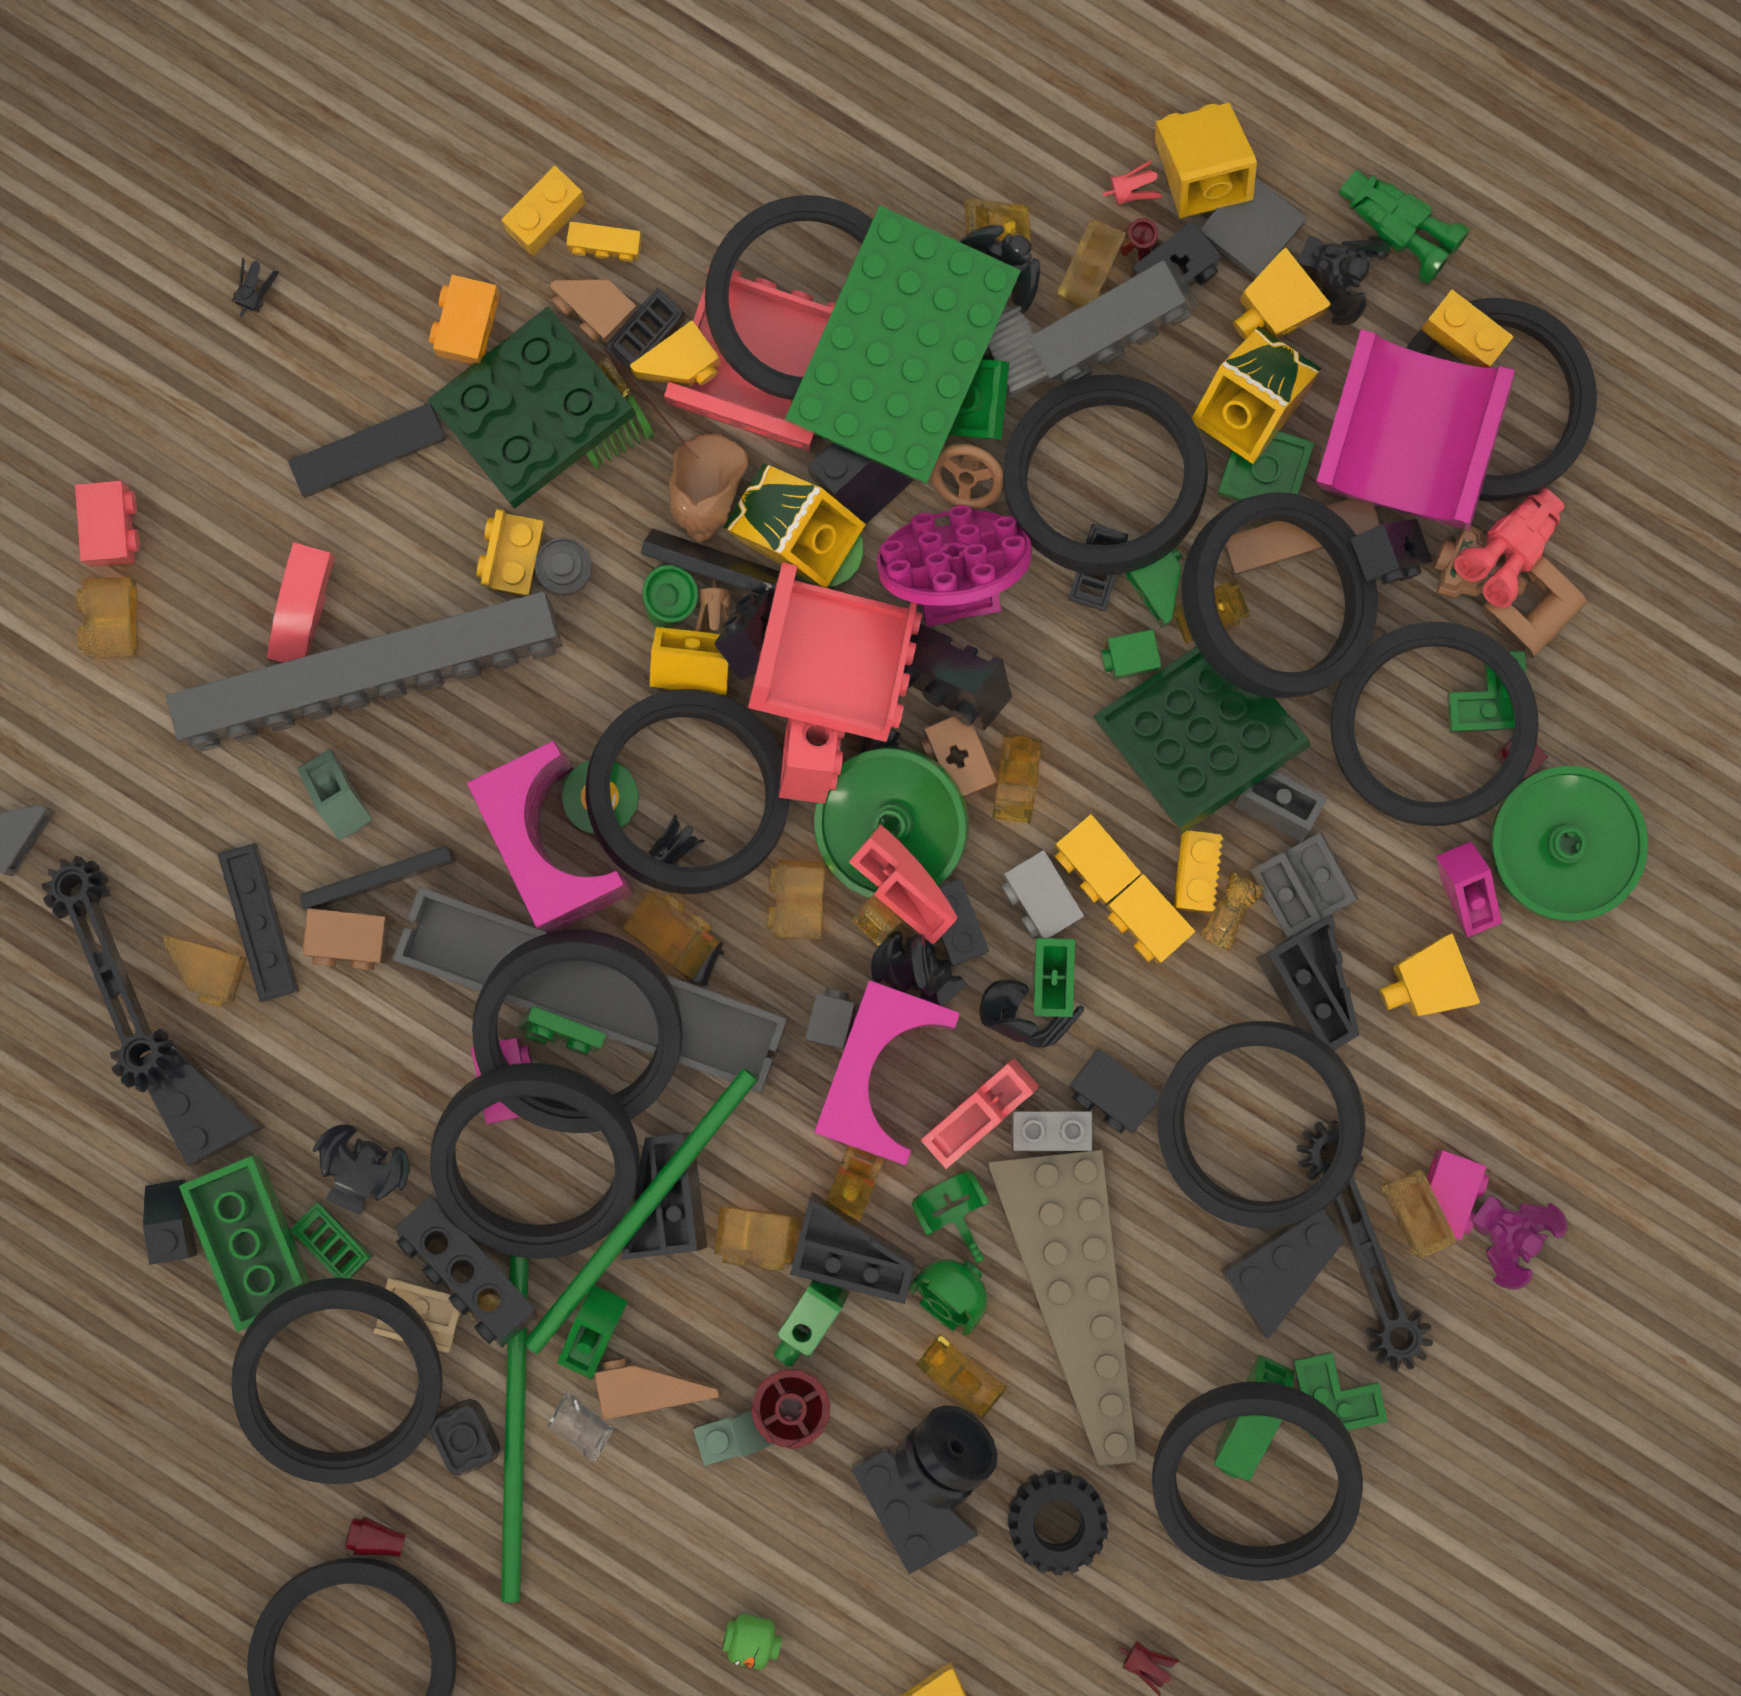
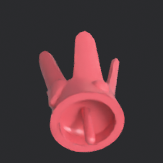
M1152 159L1125 175L1110 177L1113 190L1104 192L1103 196L1114 194L1118 206L1134 200L1162 198V195L1157 191H1132L1157 179L1158 174L1152 170L1133 175L1151 164Z

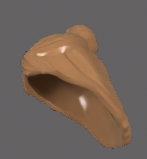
M716 433L696 435L694 439L686 441L699 459L683 443L677 447L673 454V473L669 481L670 515L681 528L687 530L688 537L692 538L696 543L708 541L717 532L719 527L725 525L739 481L743 477L748 465V457L745 450L736 442Z

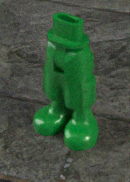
M1357 169L1338 192V194L1351 203L1349 208L1354 210L1363 221L1377 232L1379 238L1384 239L1397 252L1405 251L1408 248L1420 261L1418 278L1427 286L1439 274L1449 255L1452 256L1462 245L1471 230L1463 223L1448 224L1432 217L1433 208L1412 194H1405L1396 188L1395 185L1379 180L1374 175L1369 179ZM1422 229L1439 243V246L1425 240L1416 232Z

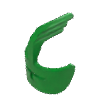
M963 1171L913 1199V1210L927 1236L948 1223H955L975 1262L979 1263L984 1260V1256L963 1219L967 1213L989 1203L972 1172ZM944 1194H948L951 1202L966 1195L970 1196L968 1200L936 1217L932 1216L934 1212L947 1206L943 1197Z

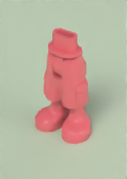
M1547 488L1540 489L1536 495H1529L1509 515L1497 520L1489 529L1486 537V546L1465 549L1457 555L1454 560L1456 572L1467 581H1480L1490 573L1502 554L1505 555V564L1486 581L1482 591L1486 600L1498 608L1509 607L1517 598V578L1519 573L1531 571L1542 556L1545 544L1560 522L1559 514L1565 508L1564 503Z

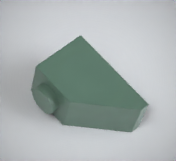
M330 749L297 769L318 813L339 841L359 831L364 825L372 821L362 798Z

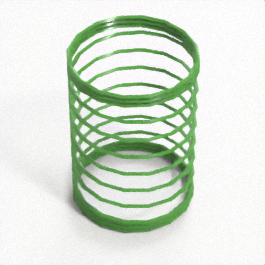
M630 395L627 397V401L637 415L635 416L645 436L633 418L629 421L638 440L626 423L622 426L630 443L621 430L618 429L627 444L634 449L626 428L639 445H641V441L634 425L647 441L648 437L651 439L655 435L633 396ZM616 430V433H617V435H618V437H619V439H620V441H621V443H622V445H623V448H622V446L619 444V442L617 441V439L615 438V436L613 435V433L609 436V438H610V440H611V442H612V444H613V446H614L616 452H615L614 449L611 447V445L609 444V442L607 441V439H604V440L606 441V443L608 444V446L611 448V450L613 451V453H614L617 457H619L618 450H617V448H616V446H615V443H614L612 437L614 438V440L616 441V443L619 445V447L622 449V451H623L624 453H626V448H625V445H624V443H623V441H622V439H621V437H620L618 431ZM603 440L602 442H603V444H604V446H605V449H606L608 455H607L606 452L603 450V448L601 447L600 444H598V446H599L600 449L603 451V453H604L605 456L608 458V460H609V461H612V457H611V455H610V453H609V450H608V448H607V446H606V444H605V442H604V440ZM595 446L600 458L593 449L586 453V455L597 470L601 468L598 460L604 466L605 462L598 447Z

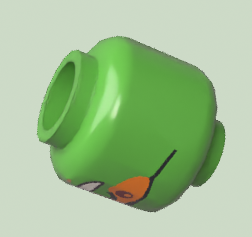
M742 1613L736 1617L735 1621H728L722 1651L727 1652L728 1661L732 1664L762 1670L767 1666L769 1658L777 1660L782 1636L775 1635L776 1627L772 1620Z

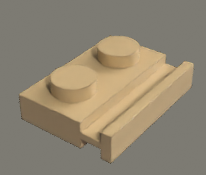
M388 1278L385 1289L404 1299L422 1317L435 1340L438 1351L450 1353L461 1315L448 1300L452 1294L399 1279ZM379 1319L377 1320L373 1334L404 1341L389 1325Z

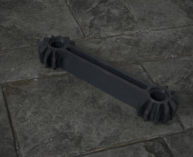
M75 856L70 864L66 859H60L61 869L58 871L48 869V874L52 877V881L42 883V889L48 893L43 900L49 908H53L52 913L57 918L63 919L70 915L122 1043L121 1049L110 1052L111 1058L117 1061L111 1069L116 1076H122L121 1083L127 1088L135 1085V1089L139 1092H146L148 1086L151 1085L156 1090L161 1089V1078L163 1076L169 1080L174 1079L173 1073L168 1070L169 1067L180 1064L179 1058L172 1055L178 1049V1046L173 1040H168L169 1033L163 1029H158L152 1034L99 905L101 898L111 896L110 890L104 886L109 882V878L104 872H99L100 866L94 861L86 863V860L82 857ZM82 883L80 892L70 896L72 888ZM87 913L90 917V920L93 924L99 942L102 946L103 951L101 953L98 950L90 927L87 923ZM119 994L122 995L130 1018L135 1027L134 1035L129 1026L121 1003L118 999ZM146 1051H151L152 1054L149 1062L139 1066L140 1056Z
M1330 1121L1328 1133L1322 1122H1316L1314 1125L1317 1137L1306 1130L1302 1133L1304 1139L1309 1141L1310 1144L1309 1147L1297 1145L1296 1151L1308 1153V1157L1299 1160L1297 1164L1301 1168L1309 1165L1313 1166L1306 1175L1307 1179L1314 1180L1320 1172L1324 1176L1330 1165L1325 1164L1321 1160L1320 1150L1328 1142H1332L1338 1147V1121ZM1361 1155V1157H1360V1161H1359V1162H1362V1161H1363V1156H1362V1155ZM1352 1176L1346 1189L1356 1212L1358 1222L1352 1223L1341 1193L1333 1200V1204L1379 1323L1378 1330L1366 1328V1335L1377 1337L1376 1341L1370 1342L1367 1345V1349L1370 1352L1381 1350L1376 1357V1362L1381 1365L1390 1358V1369L1398 1371L1402 1359L1406 1368L1411 1370L1414 1368L1412 1355L1423 1361L1427 1358V1355L1419 1348L1421 1345L1432 1346L1433 1340L1422 1337L1421 1334L1430 1331L1432 1327L1429 1323L1418 1324L1423 1315L1419 1310L1413 1311L1407 1318L1355 1179ZM1376 1267L1392 1307L1393 1314L1391 1317H1388L1370 1272V1269ZM1397 1327H1405L1408 1332L1406 1344L1399 1348L1393 1347L1390 1342L1391 1332Z

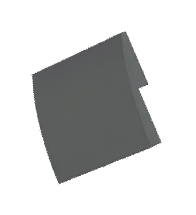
M1255 177L1253 200L1217 208L1200 230L1216 250L1252 278L1256 279L1302 227L1307 217Z
M1322 831L1250 870L1287 938L1359 899Z

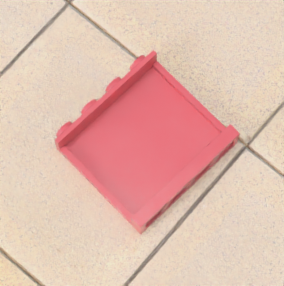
M733 269L729 285V308L739 337L750 352L767 366L788 375L803 377L836 303L828 302L827 306L813 302V297L805 292L792 290L791 294L777 290V285L769 280L756 278L753 282L741 278V273ZM704 288L693 322L720 357L721 366L716 368L718 374L701 386L698 382L691 387L668 382L664 394L666 404L811 452L816 435L784 421L792 400L770 395L751 385L735 372L719 351L708 325Z
M782 562L748 708L887 742L891 727L899 728L904 705L897 704L898 696L905 697L910 679V674L903 672L905 665L911 666L916 649V643L910 642L911 634L917 636L922 619V613L916 611L917 603L910 602L909 608H904L795 581L797 565Z

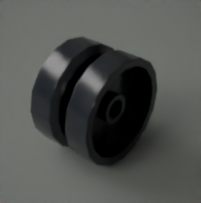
M943 1405L933 1409L922 1419L917 1427H914L902 1439L896 1448L895 1462L899 1476L907 1489L920 1501L934 1508L950 1509L960 1505L970 1496L975 1488L979 1487L991 1476L997 1466L998 1453L994 1439L987 1428L973 1414L957 1406Z

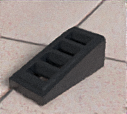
M657 288L609 341L606 348L631 371L630 364L671 336L686 321V315L665 293ZM658 306L670 316L667 322L654 311ZM647 317L660 328L656 334L643 323ZM636 328L649 340L646 346L632 334ZM625 339L640 352L636 357H633L621 345Z
M1092 524L1086 544L1093 545L1095 538L1112 544L1127 542L1128 534ZM1077 572L1068 601L1105 612L1116 575H1108L1105 582ZM1081 584L1103 590L1101 597L1080 591Z

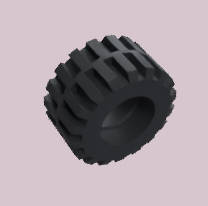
M1053 1470L1044 1471L1045 1474L1040 1476L1035 1474L1029 1478L1030 1481L1025 1485L1021 1484L1017 1489L1018 1493L1015 1498H1012L1009 1505V1533L1014 1547L1021 1554L1023 1560L1029 1565L1036 1566L1038 1571L1044 1573L1051 1571L1054 1575H1063L1064 1571H1070L1072 1574L1079 1571L1078 1567L1084 1564L1086 1566L1091 1564L1093 1556L1096 1553L1100 1554L1103 1549L1102 1543L1104 1538L1107 1539L1108 1534L1107 1512L1097 1491L1084 1478L1079 1475L1074 1476L1069 1471L1061 1470V1472H1053ZM1053 1500L1069 1501L1077 1508L1081 1517V1525L1077 1534L1071 1540L1061 1544H1051L1043 1541L1038 1536L1034 1525L1038 1510L1044 1504Z

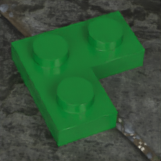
M1525 651L1509 652L1526 674ZM1485 663L1486 691L1453 692L1447 695L1450 733L1514 730V712L1509 694L1499 677Z
M532 1006L522 1015L517 1028L526 1032L524 1038L529 1041L546 1045L547 1041L554 1043L556 1040L561 1039L568 1042L566 1045L567 1049L582 1055H588L589 1051L595 1053L600 1050L606 1037L605 1033Z
M1332 1352L1293 1360L1299 1390L1314 1397L1328 1407L1340 1419L1347 1430L1388 1422L1378 1382L1340 1389Z

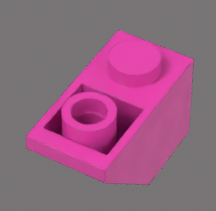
M1436 1150L1424 1183V1188L1447 1236L1462 1240L1464 1233L1469 1235L1474 1225L1471 1221L1476 1215V1212L1472 1211L1476 1197L1481 1198L1486 1190L1489 1176L1484 1173L1487 1166L1443 1150Z

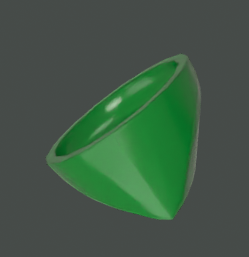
M663 563L654 567L648 573L643 583L642 600L645 612L655 627L671 628L687 618L696 607L698 600L697 584L693 577L683 568Z

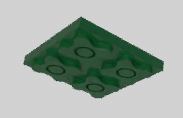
M546 307L485 354L480 364H472L427 399L514 509L637 415L632 406L549 307Z
M1197 646L1094 715L1098 726L1181 834L1311 747L1309 739L1276 698L1258 696L1236 687L1211 667Z

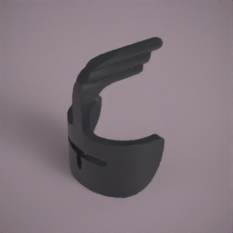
M1000 980L992 983L984 991L979 1010L981 1023L1016 1042H1024L1033 1047H1047L1055 1044L1084 1011L1083 1006H1077L1073 1011V1017H1054L1044 1029L1036 1032V1023L1015 1018L1022 999L1029 991L1027 984L1015 980Z

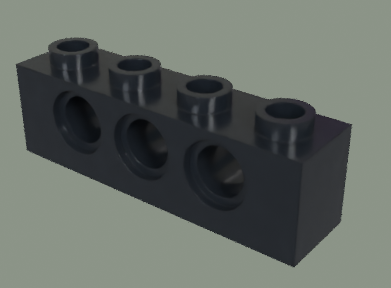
M429 1196L395 1226L400 1237L396 1243L410 1259L416 1255L426 1265L422 1269L425 1276L436 1287L443 1284L452 1294L448 1298L450 1303L462 1316L467 1312L473 1316L478 1322L474 1326L475 1330L489 1345L495 1340L503 1348L537 1317L536 1309L472 1239L456 1226L432 1196ZM435 1238H442L448 1242L446 1250L440 1254H431L426 1250L428 1243ZM461 1266H467L474 1270V1275L468 1282L459 1283L452 1278L454 1271ZM488 1294L496 1295L501 1300L499 1306L493 1311L482 1310L478 1304L483 1296Z

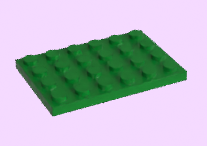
M879 205L784 421L920 483L927 484L1021 270Z

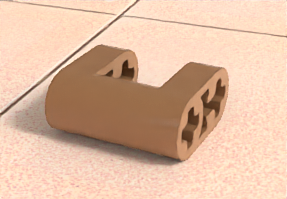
M1543 556L1540 557L1531 571L1523 572L1529 581L1545 595L1526 617L1512 605L1506 608H1498L1486 601L1481 606V611L1485 617L1520 651H1525V654L1531 658H1534L1587 604L1584 595Z

